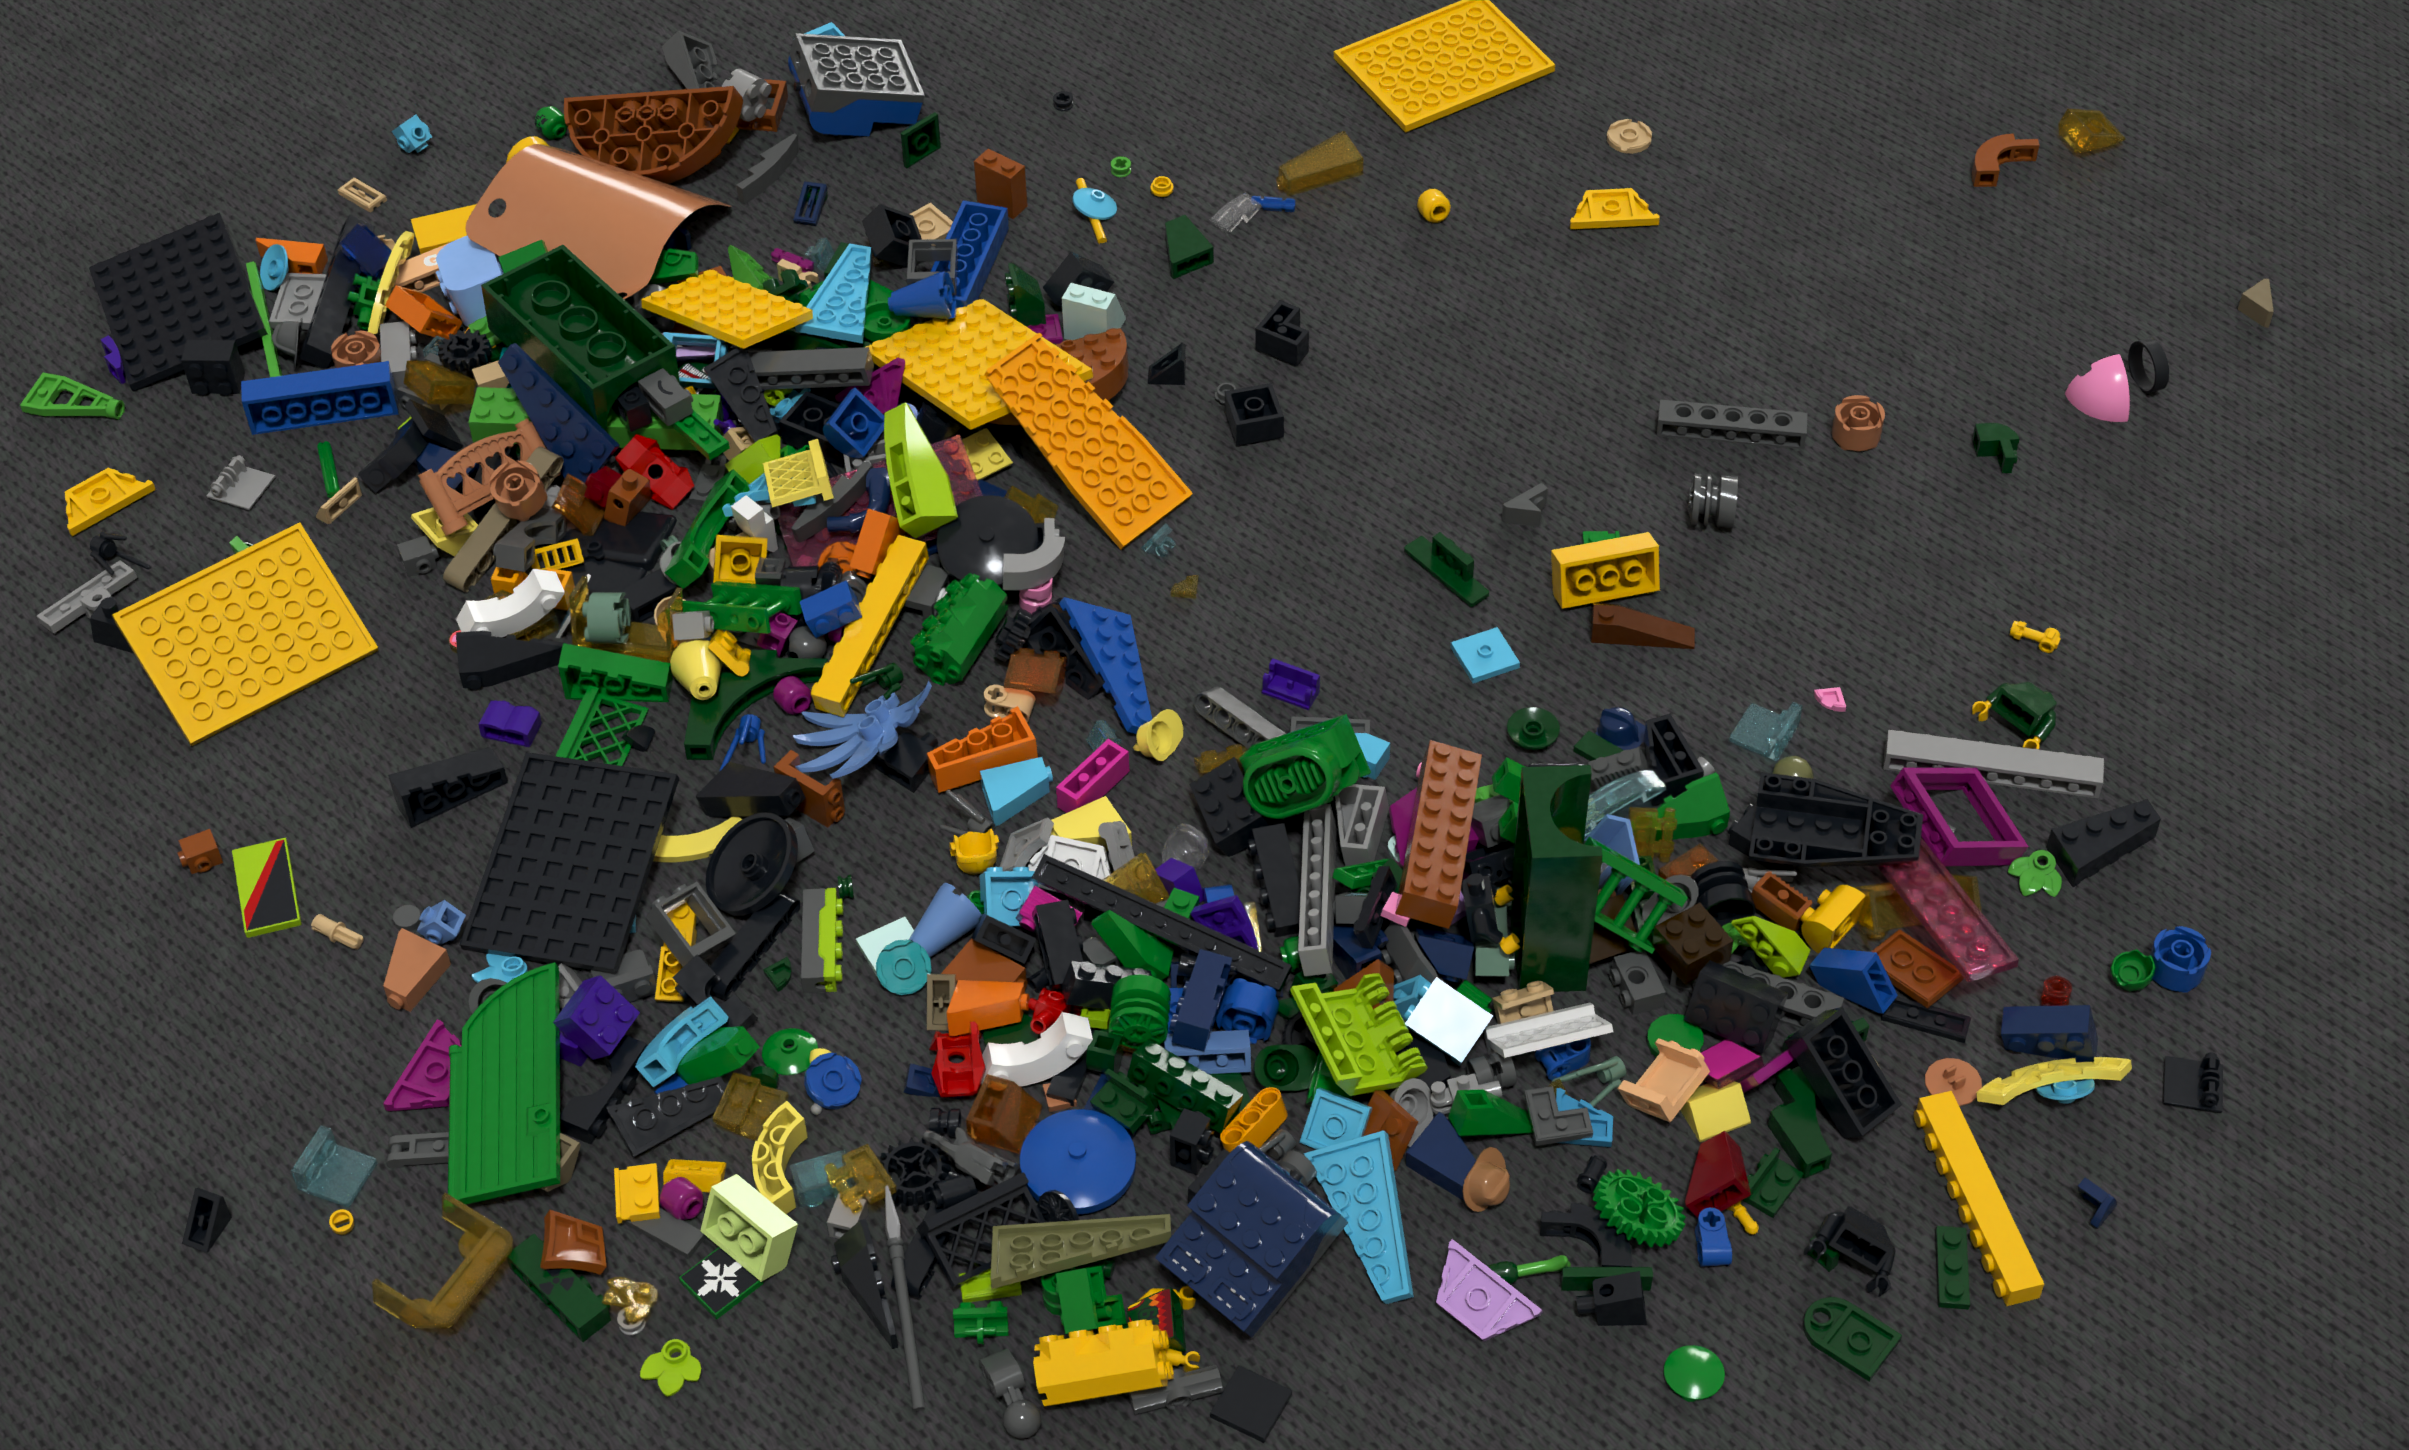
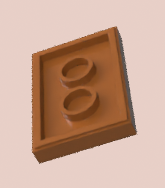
M1900 929L1871 951L1877 952L1892 984L1926 1008H1929L1964 979L1965 972Z

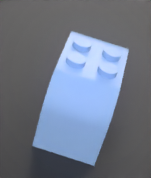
M464 236L447 244L439 251L436 257L439 270L436 271L445 297L447 296L450 301L449 305L453 314H459L463 324L469 327V324L486 316L481 285L504 274L498 255L470 240L468 236Z

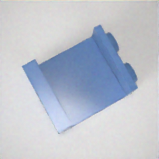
M1606 814L1585 840L1590 836L1640 865L1630 819ZM1609 865L1600 875L1599 889L1603 888L1612 874V867ZM1628 876L1625 879L1622 878L1614 890L1616 895L1622 894L1634 879Z

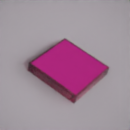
M1725 1039L1700 1052L1704 1056V1062L1710 1070L1703 1081L1718 1089L1764 1065L1761 1055L1729 1039Z

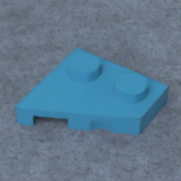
M1557 1088L1556 1102L1558 1110L1565 1111L1587 1107L1593 1129L1592 1138L1558 1143L1611 1147L1613 1116L1603 1110L1593 1108L1590 1103L1582 1099L1579 1102L1566 1095L1565 1090Z

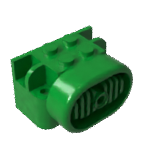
M1347 714L1254 744L1239 758L1245 772L1243 791L1247 802L1256 812L1272 819L1287 818L1327 804L1343 788L1352 786L1359 777L1371 773Z

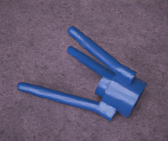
M751 714L742 716L739 728L736 729L735 736L722 762L720 771L730 761L738 742L740 745H743L744 742H752L755 739H758L761 763H766L765 731L760 729V718Z

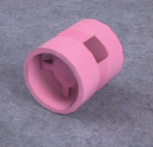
M1053 578L1040 586L1020 590V608L1032 614L1036 611L1037 607L1043 608L1052 603Z

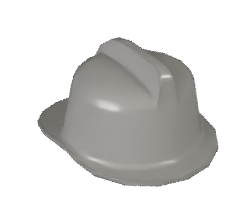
M1416 1078L1404 1081L1390 1095L1393 1100L1418 1121L1408 1147L1413 1145L1433 1120L1430 1098L1431 1090L1424 1081Z

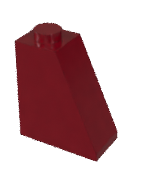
M1726 1131L1700 1144L1685 1199L1686 1206L1697 1218L1705 1208L1711 1207L1723 1211L1751 1196L1741 1148Z

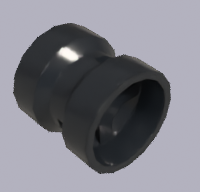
M931 1108L929 1130L940 1135L947 1133L949 1137H956L955 1130L957 1127H961V1109L951 1108L946 1112L941 1108Z

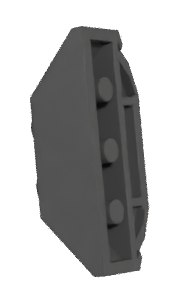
M1388 920L1384 933L1389 941L1380 951L1383 963L1386 965L1390 964L1393 969L1395 984L1421 975L1430 983H1433L1436 977L1444 982L1418 942L1409 922L1404 927Z

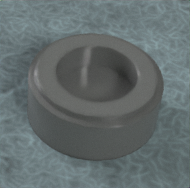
M413 905L399 907L393 914L395 927L398 930L403 928L407 931L417 929L421 923L419 920L420 910Z

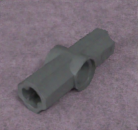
M1213 1365L1189 1372L1175 1369L1173 1370L1174 1379L1168 1380V1386L1130 1392L1129 1397L1134 1414L1162 1407L1173 1410L1175 1409L1174 1406L1183 1405L1185 1407L1194 1399L1223 1392L1217 1366Z

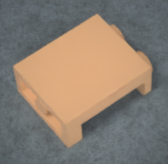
M1658 1038L1655 1045L1660 1053L1638 1082L1634 1084L1623 1080L1617 1089L1630 1107L1671 1122L1706 1078L1710 1070L1704 1062V1056L1698 1050L1693 1048L1689 1050L1681 1047L1674 1041L1667 1042Z

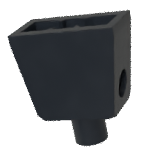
M112 597L103 599L90 617L93 641L134 653L112 614L127 606L117 604L116 600Z
M905 732L898 737L896 744L881 756L879 751L874 756L875 767L878 771L914 793L929 774L927 753L934 750L938 740L930 732H927L920 739L909 732Z
M1640 1271L1595 1279L1593 1281V1295L1576 1296L1578 1314L1596 1313L1598 1326L1647 1325Z

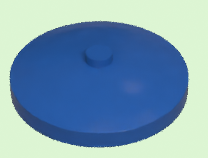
M1066 1110L1045 1118L1026 1136L1020 1152V1171L1025 1173L1029 1181L1026 1186L1031 1195L1039 1201L1040 1196L1046 1191H1060L1070 1199L1077 1214L1095 1212L1116 1202L1130 1187L1136 1170L1135 1147L1126 1129L1113 1118L1092 1110Z

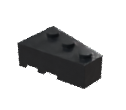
M1671 713L1646 720L1644 747L1646 759L1650 766L1652 781L1650 792L1652 806L1664 803L1663 799L1670 795L1675 798L1687 791L1685 786L1692 781L1702 778L1704 770Z

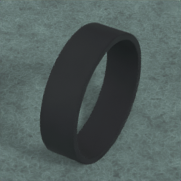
M2153 338L2133 342L2128 352L2129 370L2133 380L2144 393L2163 390L2169 381V365L2162 346ZM2143 347L2150 354L2154 365V385L2147 377L2142 359Z

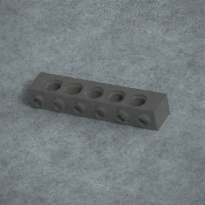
M1660 399L1656 436L1804 449L1808 413Z
M1732 961L1723 964L1725 967L1788 993L1779 1022L1802 1028L1823 1011L1843 1007L1844 998L1832 992L1812 988L1807 984L1797 983L1782 978L1779 975L1769 974L1751 966H1744ZM1672 970L1670 986L1693 993L1697 979L1684 984Z

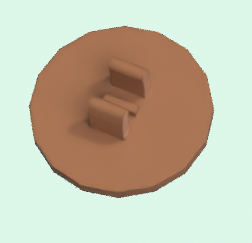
M1945 1058L1937 1060L1929 1066L1925 1074V1086L1930 1095L1952 1091L1958 1105L1963 1106L1970 1104L1977 1098L1976 1092L1982 1088V1079L1978 1071L1969 1063L1960 1059Z

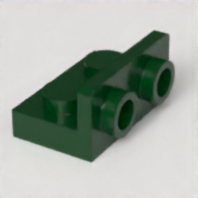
M1108 1068L1104 1072L1108 1082L1090 1100L1093 1108L1113 1118L1133 1134L1155 1110L1150 1099L1152 1095L1144 1086L1138 1085L1136 1087L1124 1073L1120 1071L1115 1073Z
M1776 1147L1769 1155L1764 1154L1755 1175H1748L1747 1179L1751 1196L1743 1199L1744 1202L1772 1218L1775 1217L1804 1176L1803 1172L1779 1159L1780 1150Z

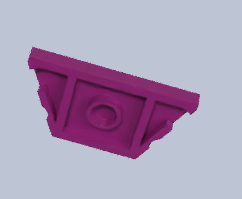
M897 357L872 372L870 386H849L835 395L836 401L842 402L850 390L856 388L885 415V412L897 407L905 359Z
M436 1020L384 1101L385 1110L398 1111L449 1106V1046L458 1045L461 1047L462 1045L460 1040L445 1028L441 1020Z

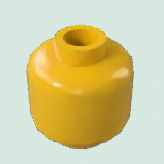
M1437 189L1424 191L1417 202L1418 211L1431 223L1443 221L1450 213L1451 205L1449 200Z

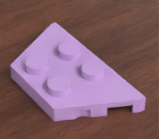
M1452 1239L1449 1242L1446 1265L1443 1268L1442 1283L1438 1291L1436 1303L1482 1341L1489 1340L1543 1313L1542 1309Z

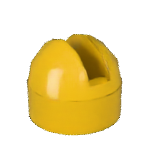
M340 1209L332 1213L329 1224L336 1234L346 1235L351 1232L354 1226V1219L349 1211ZM350 1221V1223L347 1224V1225H344V1226L339 1227V1228H336V1227H335V1226H338V1225H341V1224H343V1223H346V1222Z

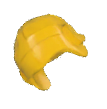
M989 829L986 833L969 831L960 837L953 835V842L949 843L950 854L955 856L956 863L963 872L974 875L986 872V868L993 867L996 862L998 836L994 835L992 829Z

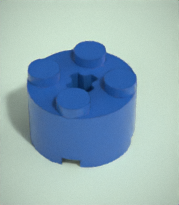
M2179 926L2175 927V930H2162L2156 936L2150 953L2156 967L2152 980L2170 990L2183 993L2189 992L2203 980L2211 957L2210 947L2208 949L2205 943L2206 939L2199 932L2191 928Z
M1242 978L1235 979L1225 990L1216 1017L1217 1026L1219 1029L1222 1026L1226 1031L1249 1030L1251 1044H1256L1259 1039L1264 1038L1263 1041L1267 1040L1270 1037L1279 1009L1276 990L1270 986H1262Z

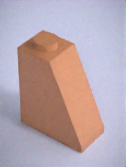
M402 928L398 933L383 985L387 1002L395 1009L403 1008L411 1012L451 965L447 949Z

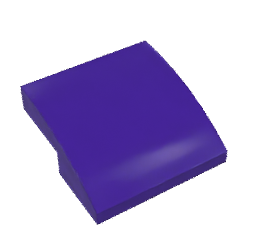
M1237 895L1195 906L1190 914L1195 922L1258 950L1251 921Z

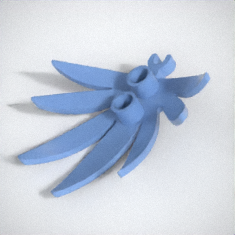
M928 680L926 687L919 695L899 707L897 706L900 700L894 692L887 700L882 695L870 702L865 708L866 714H845L844 717L834 714L803 711L802 714L806 720L832 729L793 735L797 743L809 746H829L842 742L845 743L812 761L795 767L802 773L815 772L833 767L849 758L840 769L829 774L834 779L858 770L867 764L878 751L882 756L898 741L896 727H908L915 721L920 713L919 707L925 701L932 687L931 683Z

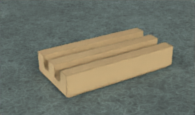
M356 178L351 179L338 189L339 195L370 213L374 210V207L378 208L381 202L387 201L384 194ZM354 185L361 190H356L352 186ZM365 192L373 196L375 199L373 200L372 198L365 195Z

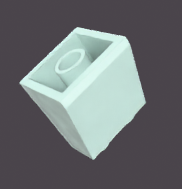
M1070 283L1062 297L1064 339L1075 340L1083 338L1088 334L1103 333L1111 328L1118 329L1122 327L1126 320L1120 303L1113 293Z

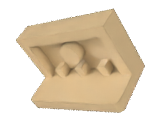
M1534 981L1527 984V988L1502 991L1500 996L1492 998L1498 1024L1554 1011L1550 996L1554 994L1553 988L1545 982Z

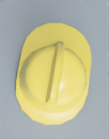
M1165 709L1151 721L1141 725L1137 730V743L1133 746V749L1140 751L1146 757L1155 758L1157 761L1167 759L1175 751L1183 738V724L1179 715L1173 710Z

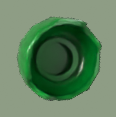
M2136 949L2130 952H2122L2113 959L2110 972L2114 983L2120 988L2127 991H2141L2151 983L2156 967L2151 955L2146 956Z

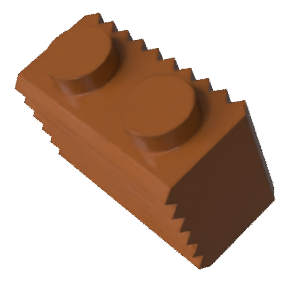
M1772 871L1765 873L1755 884L1751 893L1757 909L1782 927L1795 932L1804 923L1800 920L1802 915L1812 906V900H1808L1807 897H1803V893L1799 894V891L1794 890V887L1785 884V881H1781V878L1776 877V874H1772Z

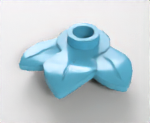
M804 388L800 393L792 390L787 398L780 401L776 406H771V415L782 419L806 391L810 392L811 389Z
M488 953L486 958L489 967L472 974V979L477 983L488 978L499 979L508 983L528 972V968L520 957Z

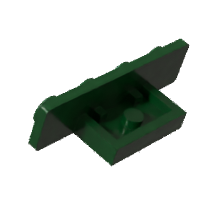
M1441 532L1432 537V543L1424 536H1420L1404 547V551L1470 607L1475 606L1489 596V590L1473 578L1474 560L1471 555L1461 550L1453 540L1448 539Z

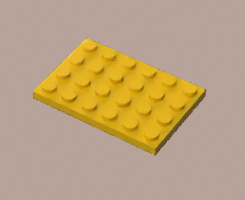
M715 270L704 271L698 278H687L682 283L670 285L665 290L653 292L650 296L641 299L643 309L743 349L813 319L812 309L806 308L800 303L788 301L782 296L770 294L767 290H760L748 283L734 280L733 277L721 275Z

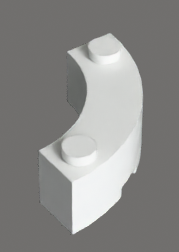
M532 569L527 578L515 587L513 594L501 600L495 597L481 601H466L456 621L461 632L488 631L491 632V636L505 637L507 634L512 635L524 630L542 619L556 607L565 591L556 572Z
M1062 1012L1055 1023L1040 1034L1041 1038L1031 1043L995 1044L988 1042L982 1054L986 1071L981 1084L997 1088L1021 1087L1047 1080L1064 1071L1082 1056L1093 1040L1088 1018Z

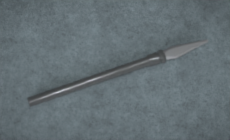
M887 1185L885 1186V1233L888 1238L886 1246L888 1247L893 1267L913 1411H920L925 1409L904 1267V1241L901 1238L900 1222L889 1186Z

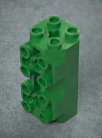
M972 573L967 574L959 582L953 580L946 587L945 591L947 593L934 605L938 615L936 617L930 615L922 623L924 628L910 641V644L915 649L913 663L930 677L933 683L943 686L945 682L954 684L963 680L1007 612L1008 604L1005 605L1007 594L993 580L986 578L984 582L978 580L979 575Z

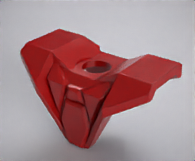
M635 434L628 444L615 456L624 472L627 469H631L650 481L651 499L672 510L695 488L688 469L679 467L661 451L657 440ZM654 464L660 465L663 469V474L658 479H653L648 474L650 466Z
M970 1022L969 1033L949 1036V1033L941 1034L939 1031H936L929 1050L936 1051L937 1055L931 1074L941 1097L972 1096L978 1093L986 1068L979 1045V1040L982 1037L976 1022ZM952 1055H961L965 1059L960 1063H953L948 1058Z

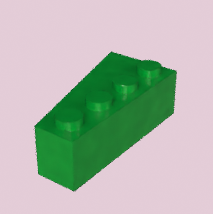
M563 643L558 669L565 699L582 700L588 686L592 685L599 688V694L623 701L669 702L673 683L670 663Z

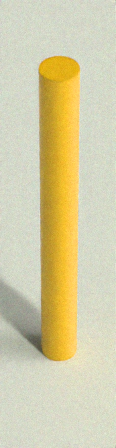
M1083 178L1076 180L1078 189L1087 188ZM1089 217L1098 243L1107 242L1100 220Z

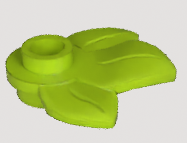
M672 1339L665 1343L661 1352L652 1354L645 1360L640 1371V1377L644 1380L658 1379L661 1392L668 1397L679 1392L685 1380L698 1381L701 1375V1365L698 1359L691 1356L690 1347L687 1343L679 1339ZM673 1353H681L680 1356L676 1358H671V1355Z

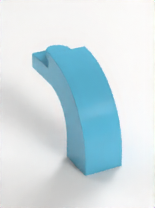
M711 996L696 1007H689L671 1021L649 1043L639 1057L635 1067L655 1087L676 1072L681 1059L695 1044L725 1024L729 1017Z

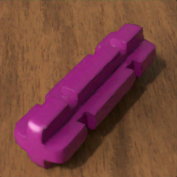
M775 248L771 253L772 261L777 263L781 259L787 260L800 266L804 273L812 272L814 269L813 261L806 258L803 260V257L793 253L785 252L779 248Z

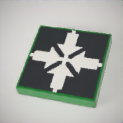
M720 1247L679 1277L680 1283L716 1320L763 1285V1281L758 1280Z

